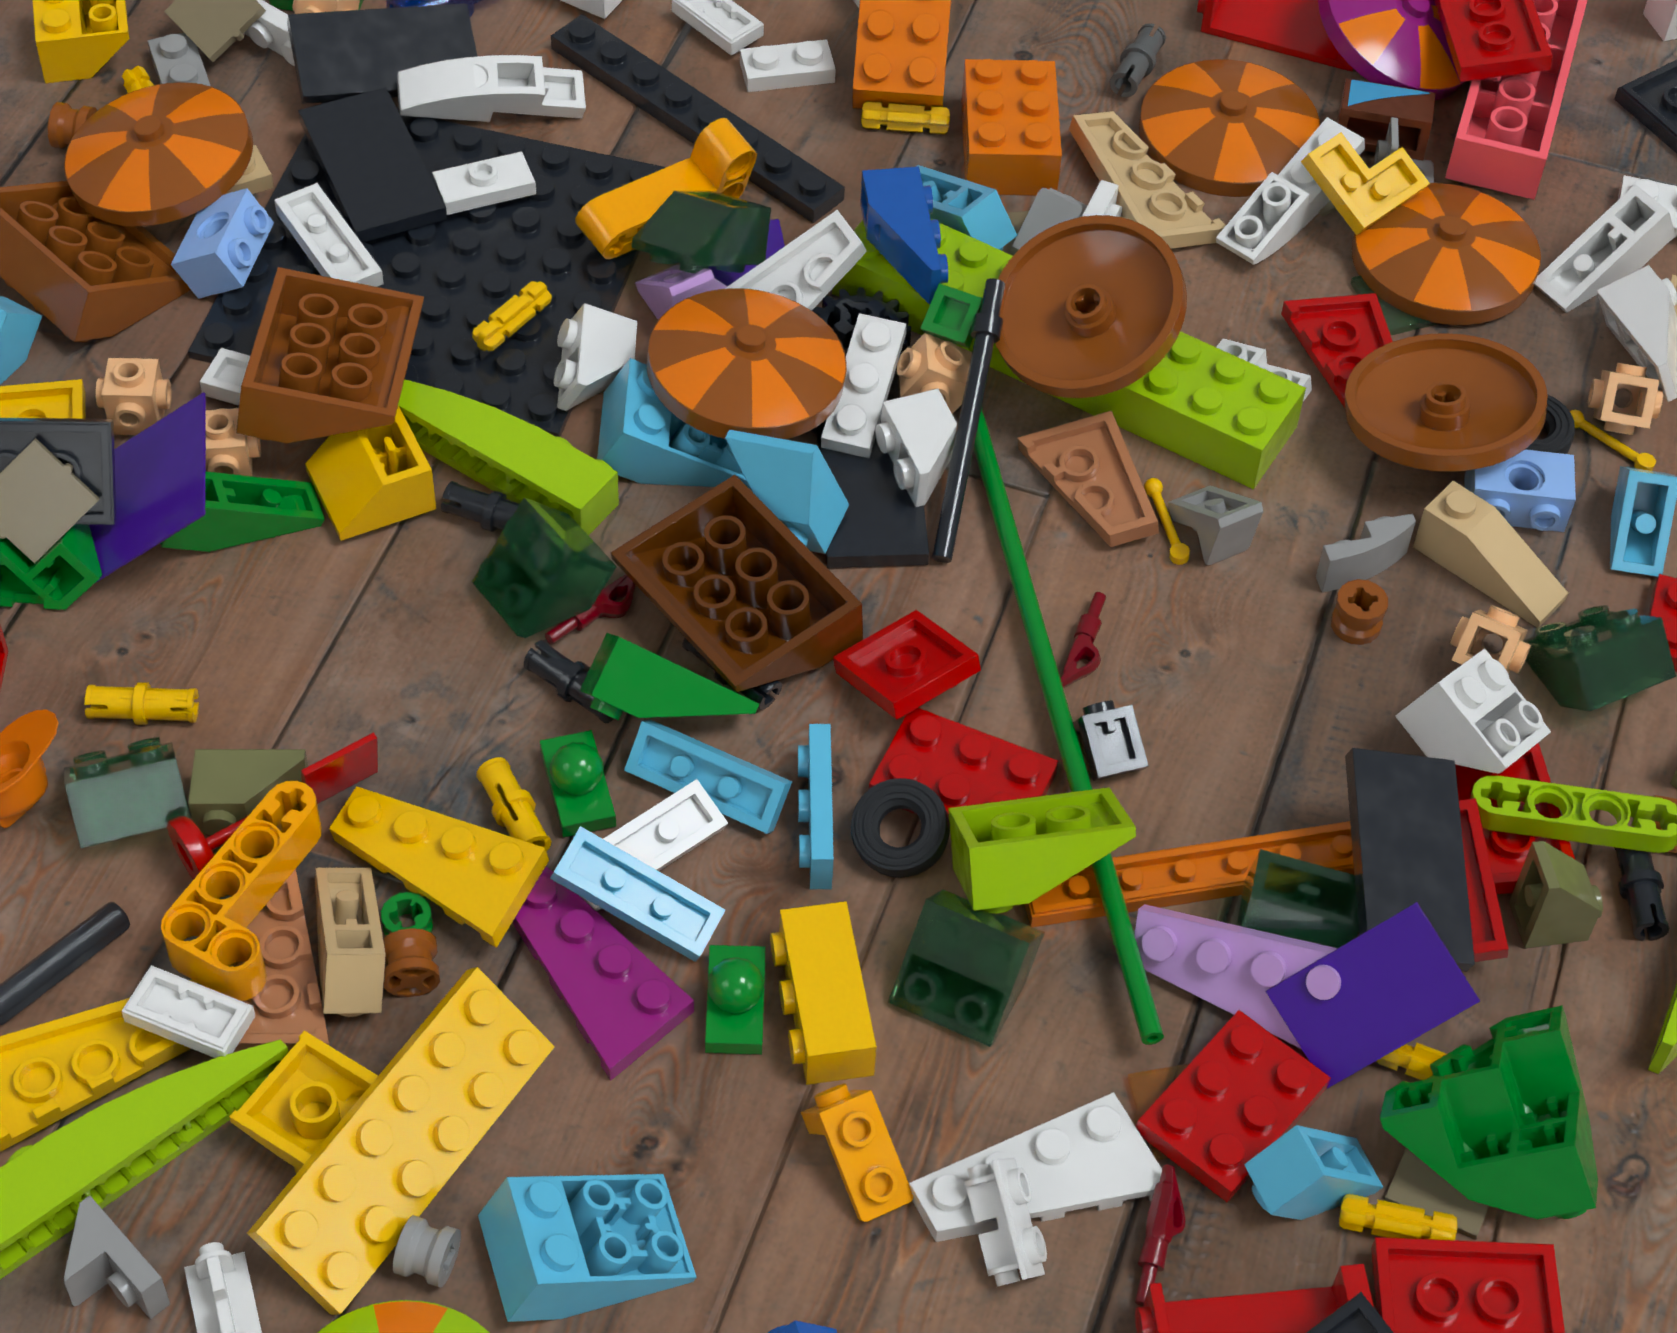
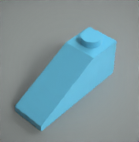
M917 165L920 169L923 186L930 185L932 189L933 213L930 214L931 219H938L939 223L1001 251L1007 243L1017 236L996 189Z

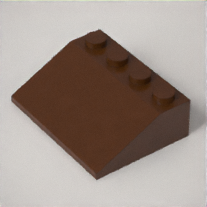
M736 475L731 476L610 552L611 559L735 692L823 667L832 661L835 655L863 640L862 603Z

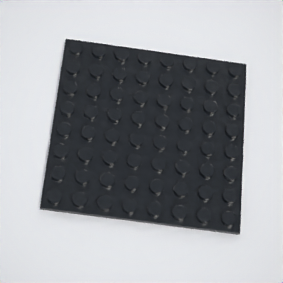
M401 116L432 180V172L522 151L536 183L535 195L449 214L446 220L362 243L382 270L384 284L378 286L379 288L424 296L405 379L450 391L487 404L533 424L555 437H561L573 407L567 411L557 408L559 388L554 386V376L562 357V347H559L557 344L560 328L565 319H572L584 303L614 313L641 249L639 247L616 258L605 259L576 225L575 218L581 208L590 200L666 167L428 117ZM304 134L265 207L267 214L274 224L244 286L218 294L188 350L189 358L212 363L221 348L251 356L277 268L280 267L321 276L277 215L274 202L277 198L318 183L346 221L306 134ZM532 281L543 282L552 295L550 304L540 312L536 310V315L508 338L504 335L505 341L494 351L480 350L472 338L474 328L484 320L489 323V316L515 294L520 297V290Z

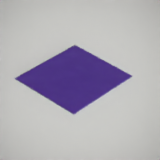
M205 392L114 449L117 521L115 524H89L102 576L98 581L205 516Z

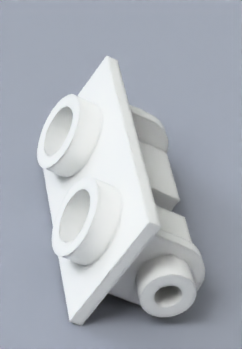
M1015 1158L992 1160L994 1173L990 1163L967 1168L970 1180L964 1182L975 1223L993 1218L997 1220L998 1230L978 1235L988 1276H995L997 1287L1020 1281L1017 1269L1020 1270L1022 1280L1045 1275L1042 1262H1045L1047 1259L1046 1244L1040 1229L1037 1226H1032L1027 1203L1032 1198L1031 1187L1022 1167L1017 1168Z
M219 1242L203 1245L199 1249L200 1256L196 1259L195 1265L184 1267L197 1333H262L245 1252L232 1255L229 1251L224 1250L223 1244Z

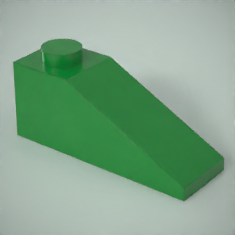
M206 471L205 516L164 540L160 545L162 548L210 552L320 527L325 518L313 483Z
M606 633L579 690L594 697L590 708L618 721L623 711L638 718L755 714L760 705L610 633Z

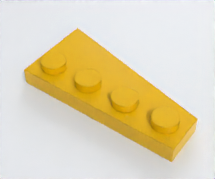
M357 786L329 828L334 841L382 873L389 872L401 880L405 888L412 893L427 897L442 907L447 916L461 925L466 923L478 931L482 939L495 948L500 944L549 862L544 847Z
M130 998L0 1036V1152L191 1048L124 1022L121 1011Z

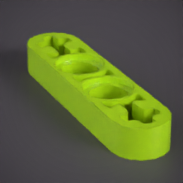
M1504 776L1480 778L1474 784L1470 799L1476 798L1482 828L1492 831L1653 853H1665L1673 850L1677 845V805L1670 800L1659 797ZM1489 798L1497 800L1499 808L1491 806ZM1520 802L1525 803L1522 812L1518 811ZM1543 802L1553 804L1560 809L1563 816L1559 818L1544 817L1535 809V805ZM1593 810L1607 811L1615 817L1617 824L1612 826L1598 824L1591 818L1589 812ZM1630 817H1633V821H1632L1631 826H1634V827L1628 826V822H1629V820H1630ZM1655 821L1660 822V827L1663 830L1656 829Z

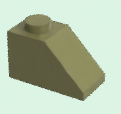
M195 749L188 801L192 820L203 834L212 835L245 818L277 784L285 781L302 782L301 770L308 767L305 749Z
M1544 841L1532 842L1509 901L1525 949L1588 941L1597 919L1602 916L1603 912L1600 890L1596 885H1591L1582 863Z

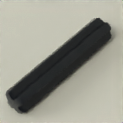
M108 902L1 983L0 1025L5 1024L128 930L130 922L124 910L115 902Z

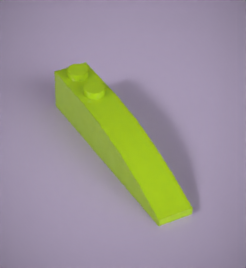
M404 380L399 407L420 448L487 488L505 493L510 501L538 510H546V522L581 542L619 505L618 472L613 470L605 461L594 459L574 448L566 439L558 436L555 437L541 428L495 407L450 391Z
M279 1039L230 1053L226 1056H219L159 1078L95 1108L47 1135L36 1144L24 1146L12 1154L7 1163L0 1167V1280L73 1230L79 1203L89 1195L103 1209L230 1120L229 1116L234 1110L238 1111L287 1055L289 1051L285 1043Z

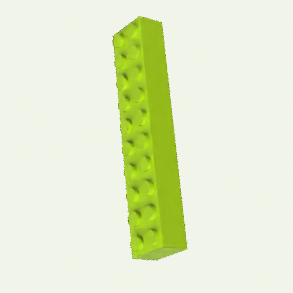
M862 220L854 232L862 241L867 252L832 288V294L839 297V290L845 289L850 296L857 294L859 287H864L866 296L873 297L876 292L881 291L883 292V302L887 303L891 300H898L899 312H908L909 314L908 325L912 326L911 331L923 335L924 332L921 329V325L930 305L867 240ZM939 223L941 245L937 250L938 254H946L949 271L948 283H943V285L983 298L986 280L990 278L998 279L1002 270L1013 256ZM1180 331L1175 343L1160 363L1134 383L1117 391L1095 397H1053L1092 415L1112 411L1118 427L1254 489L1297 428L1306 388ZM973 338L969 349L962 346L959 347L972 352L975 339ZM994 343L990 367L1023 382L1007 366Z

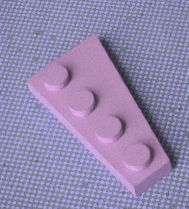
M1146 904L1138 909L1135 938L1146 971L1233 1015L1240 1010L1271 1034L1301 1048L1265 991L1338 948ZM1318 965L1308 973L1306 987L1313 997L1320 1000H1328L1339 992L1341 978L1333 967Z

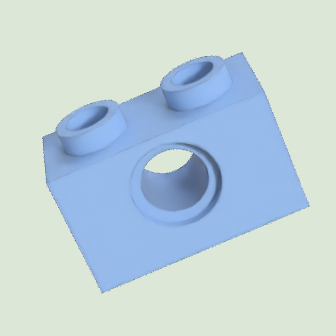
M248 188L224 194L217 201L196 213L171 266L198 299L242 288L274 222Z
M1523 450L1516 456L1498 464L1466 470L1465 488L1493 505L1513 527L1565 532L1576 501L1574 455Z

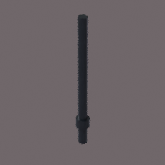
M994 278L986 280L980 313L974 315L971 329V337L975 340L932 554L933 560L942 563L952 562L994 343L1000 340L1003 319L999 315L1005 282Z

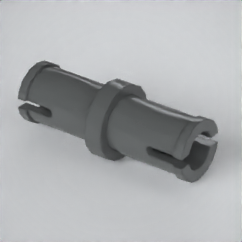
M1155 24L1143 25L1138 31L1134 42L1125 47L1120 56L1121 64L1110 79V87L1114 93L1117 94L1121 86L1126 84L1127 86L1121 97L1133 96L1138 90L1143 77L1148 76L1156 65L1155 56L1166 41L1165 32L1161 27H1158L1154 36L1151 37L1149 35Z

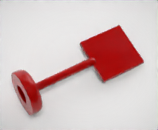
M373 732L301 770L302 782L313 789L317 804L378 772L377 736ZM179 816L167 822L166 827L173 846L193 880L213 858L214 853L212 850L225 844L248 816L207 838L204 837L195 822L186 816Z

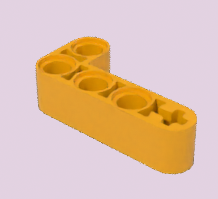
M727 118L717 119L705 127L699 134L690 158L590 200L578 212L575 223L605 259L616 258L730 207L743 194L756 162L757 153Z
M285 781L272 788L166 911L161 921V931L172 967L179 973L204 987L240 1001L253 998L262 991L267 977L263 955L257 936L247 927L321 837L322 827L316 796L313 789L306 783ZM260 855H266V856L261 857V858H254V857H257V856H260ZM226 895H233L232 897L226 899H219ZM199 936L198 938L193 939L191 941H184L189 937ZM245 961L242 965L229 967L233 963Z

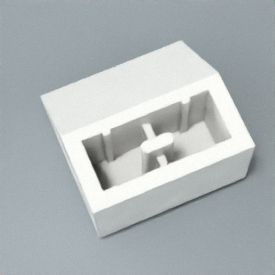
M1485 648L1395 715L1427 757L1455 760L1456 765L1497 774L1508 768L1551 733L1550 729L1543 722L1542 715L1536 706L1526 701L1509 679L1505 667L1499 661L1493 659Z

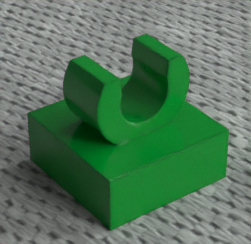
M939 283L921 325L922 331L969 349L973 341L971 329L974 315L980 313L983 298Z

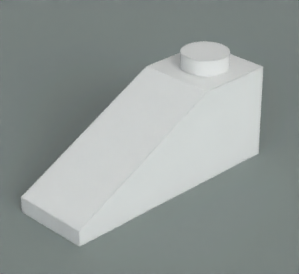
M1635 184L1537 276L1535 287L1564 312L1568 313L1596 296V290L1642 268L1675 237L1669 211Z
M1648 265L1596 291L1606 325L1636 363L1641 367H1647L1646 375L1648 378L1660 380L1658 390H1663L1664 398L1670 402L1677 398V316L1674 308L1677 305V292L1668 278L1661 280Z

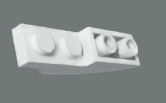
M491 55L465 57L420 65L399 71L397 74L399 114L401 116L490 122L493 112L582 119L586 110L582 70L543 67L542 56Z
M1327 117L1278 175L1273 172L1268 175L1218 234L1216 243L1253 265L1272 255L1298 234L1330 201L1301 163L1304 157L1340 132L1343 133L1358 155H1360L1365 149V139Z

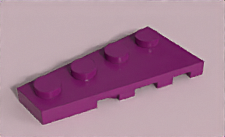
M546 866L512 923L534 959L539 960L549 976L550 985L559 999L564 1000L576 1020L578 1030L587 1044L590 1043L600 1058L601 1067L611 1081L694 1013V1000L578 894L550 879L553 871Z

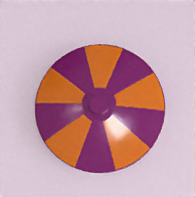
M1318 0L1323 26L1334 47L1347 63L1368 81L1436 93L1435 100L1452 95L1466 82H1460L1434 0Z

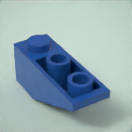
M919 166L863 170L860 207L867 240L930 305L939 283H948L949 278L946 254H938L937 250L941 245L938 219L931 220L930 214L933 213L931 186H923Z

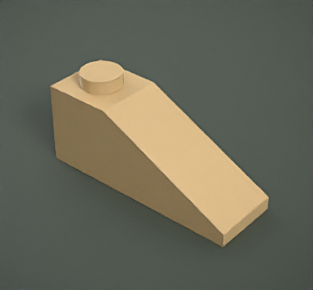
M1452 481L1424 508L1413 548L1533 626L1539 628L1566 600L1568 592L1493 505L1455 481Z
M315 868L319 983L323 1014L356 1017L364 1013H381L386 954L371 868Z

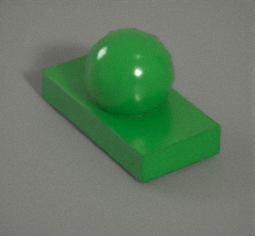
M592 730L540 740V752L563 838L575 835L580 826L590 832L616 827V814L604 775L603 761L598 753Z
M709 945L705 1053L762 1055L766 946Z

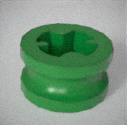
M411 892L398 893L384 903L381 910V921L385 937L392 932L410 928L423 929L432 933L431 907L421 895ZM412 914V920L415 922V925L403 927L399 917Z

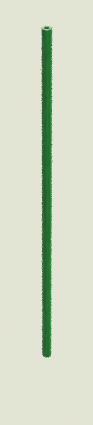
M981 408L974 453L1071 792L1093 790L985 416ZM1111 853L1091 865L1141 1041L1145 1045H1153L1160 1042L1164 1035Z

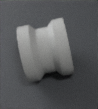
M412 1215L405 1224L396 1246L393 1258V1273L405 1277L416 1273L424 1276L427 1284L442 1288L454 1267L460 1247L461 1231L449 1226H445L440 1230L429 1226L426 1219Z

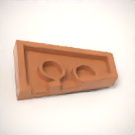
M1112 411L1017 438L1019 451L1110 547L1159 533L1158 520Z

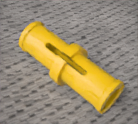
M137 682L135 687L96 686L89 684L85 693V705H91V707L85 709V715L87 719H133L136 725H147V720L189 721V723H195L198 717L199 702H194V699H198L199 694L197 688H151L149 682Z
M496 757L484 762L478 768L476 777L479 782L481 781L493 803L491 813L497 824L506 827L510 837L544 847L547 852L552 841L549 835L547 836L534 813L536 803L528 791L521 789L510 769L511 766L508 761L503 757Z

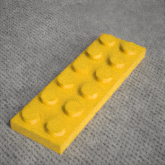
M478 967L467 969L250 1228L247 1234L330 1315H340L397 1245L408 1219L412 1215L419 1217L555 1046Z

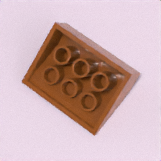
M67 181L0 187V277L4 279L8 286L14 288L29 301L36 311L43 314L56 325L64 336L74 342H88L91 339L114 336L191 290L171 266L176 254L143 226L112 224L89 214L76 201Z
M278 267L241 385L236 434L252 436L261 440L292 443L394 424L424 296Z

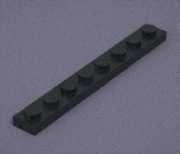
M583 14L551 35L552 50L693 144H695L703 129L710 123L720 118H727L757 153V159L749 181L810 222L815 223L844 200L845 186Z

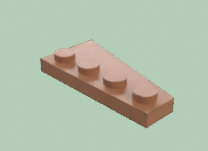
M260 855V856H257V857H254V858H261V857H264V856H266V855ZM295 869L247 927L258 938L267 977L266 984L260 993L253 998L242 1001L254 1007L255 1018L234 1052L279 1039L285 1043L288 1051H290L299 1041V1036L304 1030L330 1046L297 871ZM245 961L233 963L229 967L242 965Z

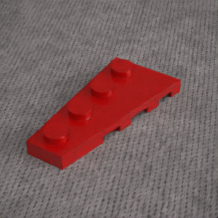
M1376 293L1283 302L1281 315L1345 408L1346 384L1354 367L1374 350L1393 342Z

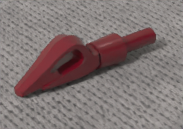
M625 574L604 587L589 601H585L568 611V618L545 633L546 640L553 644L574 629L582 631L600 617H623L631 606L635 583ZM624 596H626L624 600L620 602H615V600L618 597L623 598Z
M1101 592L1094 593L1087 614H1082L1079 618L1074 635L1075 639L1061 674L1063 688L1087 677L1100 665L1101 657L1093 643L1102 625L1099 616L1106 600V595ZM1087 659L1089 661L1087 665L1077 669V664L1080 660Z
M1168 1164L1163 1165L1160 1182L1156 1183L1147 1217L1146 1237L1138 1260V1265L1143 1269L1135 1303L1141 1306L1144 1304L1149 1284L1155 1283L1157 1271H1164L1168 1244L1173 1236L1184 1230L1186 1223L1175 1168Z

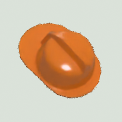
M47 709L34 710L19 717L0 733L1 828H7L14 824L38 802L48 788L46 768L41 756L54 739L59 723L56 714Z

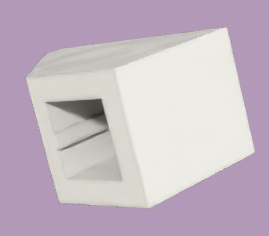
M586 303L581 306L572 319H565L557 339L558 346L562 347L561 361L557 366L554 376V386L559 388L557 408L567 411L606 390L630 358L635 360L636 320Z
M939 389L884 401L881 423L875 427L878 446L882 453H888L894 463V475L900 489H907L915 507L926 504L952 457L957 423Z

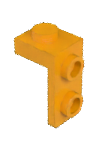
M840 1084L816 1094L814 1099L817 1105L802 1111L801 1115L809 1134L825 1135L857 1218L860 1221L868 1222L910 1203L913 1200V1194L872 1090L849 1091L846 1084Z

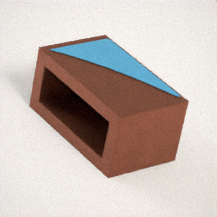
M1346 78L1337 123L1365 139V149L1363 151L1375 152L1377 141H1385L1391 117L1398 118V149L1403 147L1411 159L1423 161L1433 122L1436 93Z

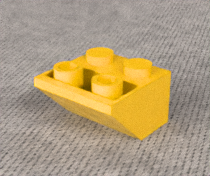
M32 0L35 41L45 84L92 78L130 39L126 0Z
M399 405L394 424L331 435L305 463L306 471L341 541L436 509L432 469Z

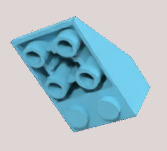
M630 358L604 391L597 459L608 463L613 470L618 472L619 476L640 484L715 487L731 476L736 475L750 488L727 440L702 432L677 418L663 405L655 394L648 378L647 365Z
M664 1174L507 1177L478 1215L507 1322L564 1319L688 1284L697 1278Z

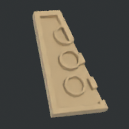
M1114 111L1073 115L1069 131L1099 181L1104 180L1119 185L1116 205L1122 206L1121 217L1136 221L1153 230L1169 245L1170 249L1216 243V237L1226 225L1220 218L1211 220L1202 211L1205 203L1193 191L1185 194L1173 181L1176 174L1165 163L1160 164L1147 155L1149 147Z

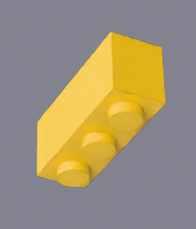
M847 901L780 910L779 932L770 933V944L774 966H784L786 980L779 981V992L783 1014H793L796 1029L788 1031L790 1055L793 1065L803 1064L806 1085L874 1076L877 1046Z

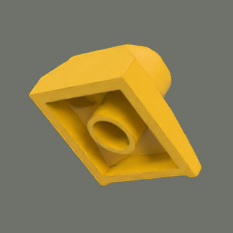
M304 1030L299 1036V1041L238 1111L234 1110L229 1116L230 1122L278 1157L294 1166L295 1173L297 1174L378 1075Z

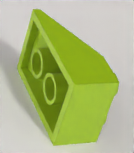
M1109 787L948 808L953 870L973 911L981 910L992 914L1007 912L1014 905L1029 904L1136 837V826Z

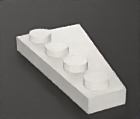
M836 210L725 289L744 288L770 292L791 299L812 311L867 250L840 212Z
M1113 1092L909 1183L913 1194L912 1202L935 1242L999 1229L996 1218L978 1223L974 1221L964 1183L970 1180L967 1168L990 1163L994 1173L992 1160L1015 1158L1017 1168L1022 1167L1030 1183L1032 1198L1027 1203L1030 1218L1040 1217L1041 1222L1063 1218L1065 1212L1097 1206L1098 1211L1120 1207L1124 1200L1148 1196L1151 1201L1156 1183L1160 1182L1162 1168Z

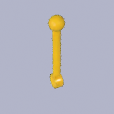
M1576 409L1570 411L1574 419L1575 428H1581L1633 461L1636 469L1653 470L1656 459L1651 454L1637 453L1586 421L1581 411Z
M1150 478L1146 480L1143 487L1146 494L1153 499L1171 544L1170 560L1174 564L1183 565L1190 558V548L1179 540L1161 495L1163 490L1162 482L1157 478Z

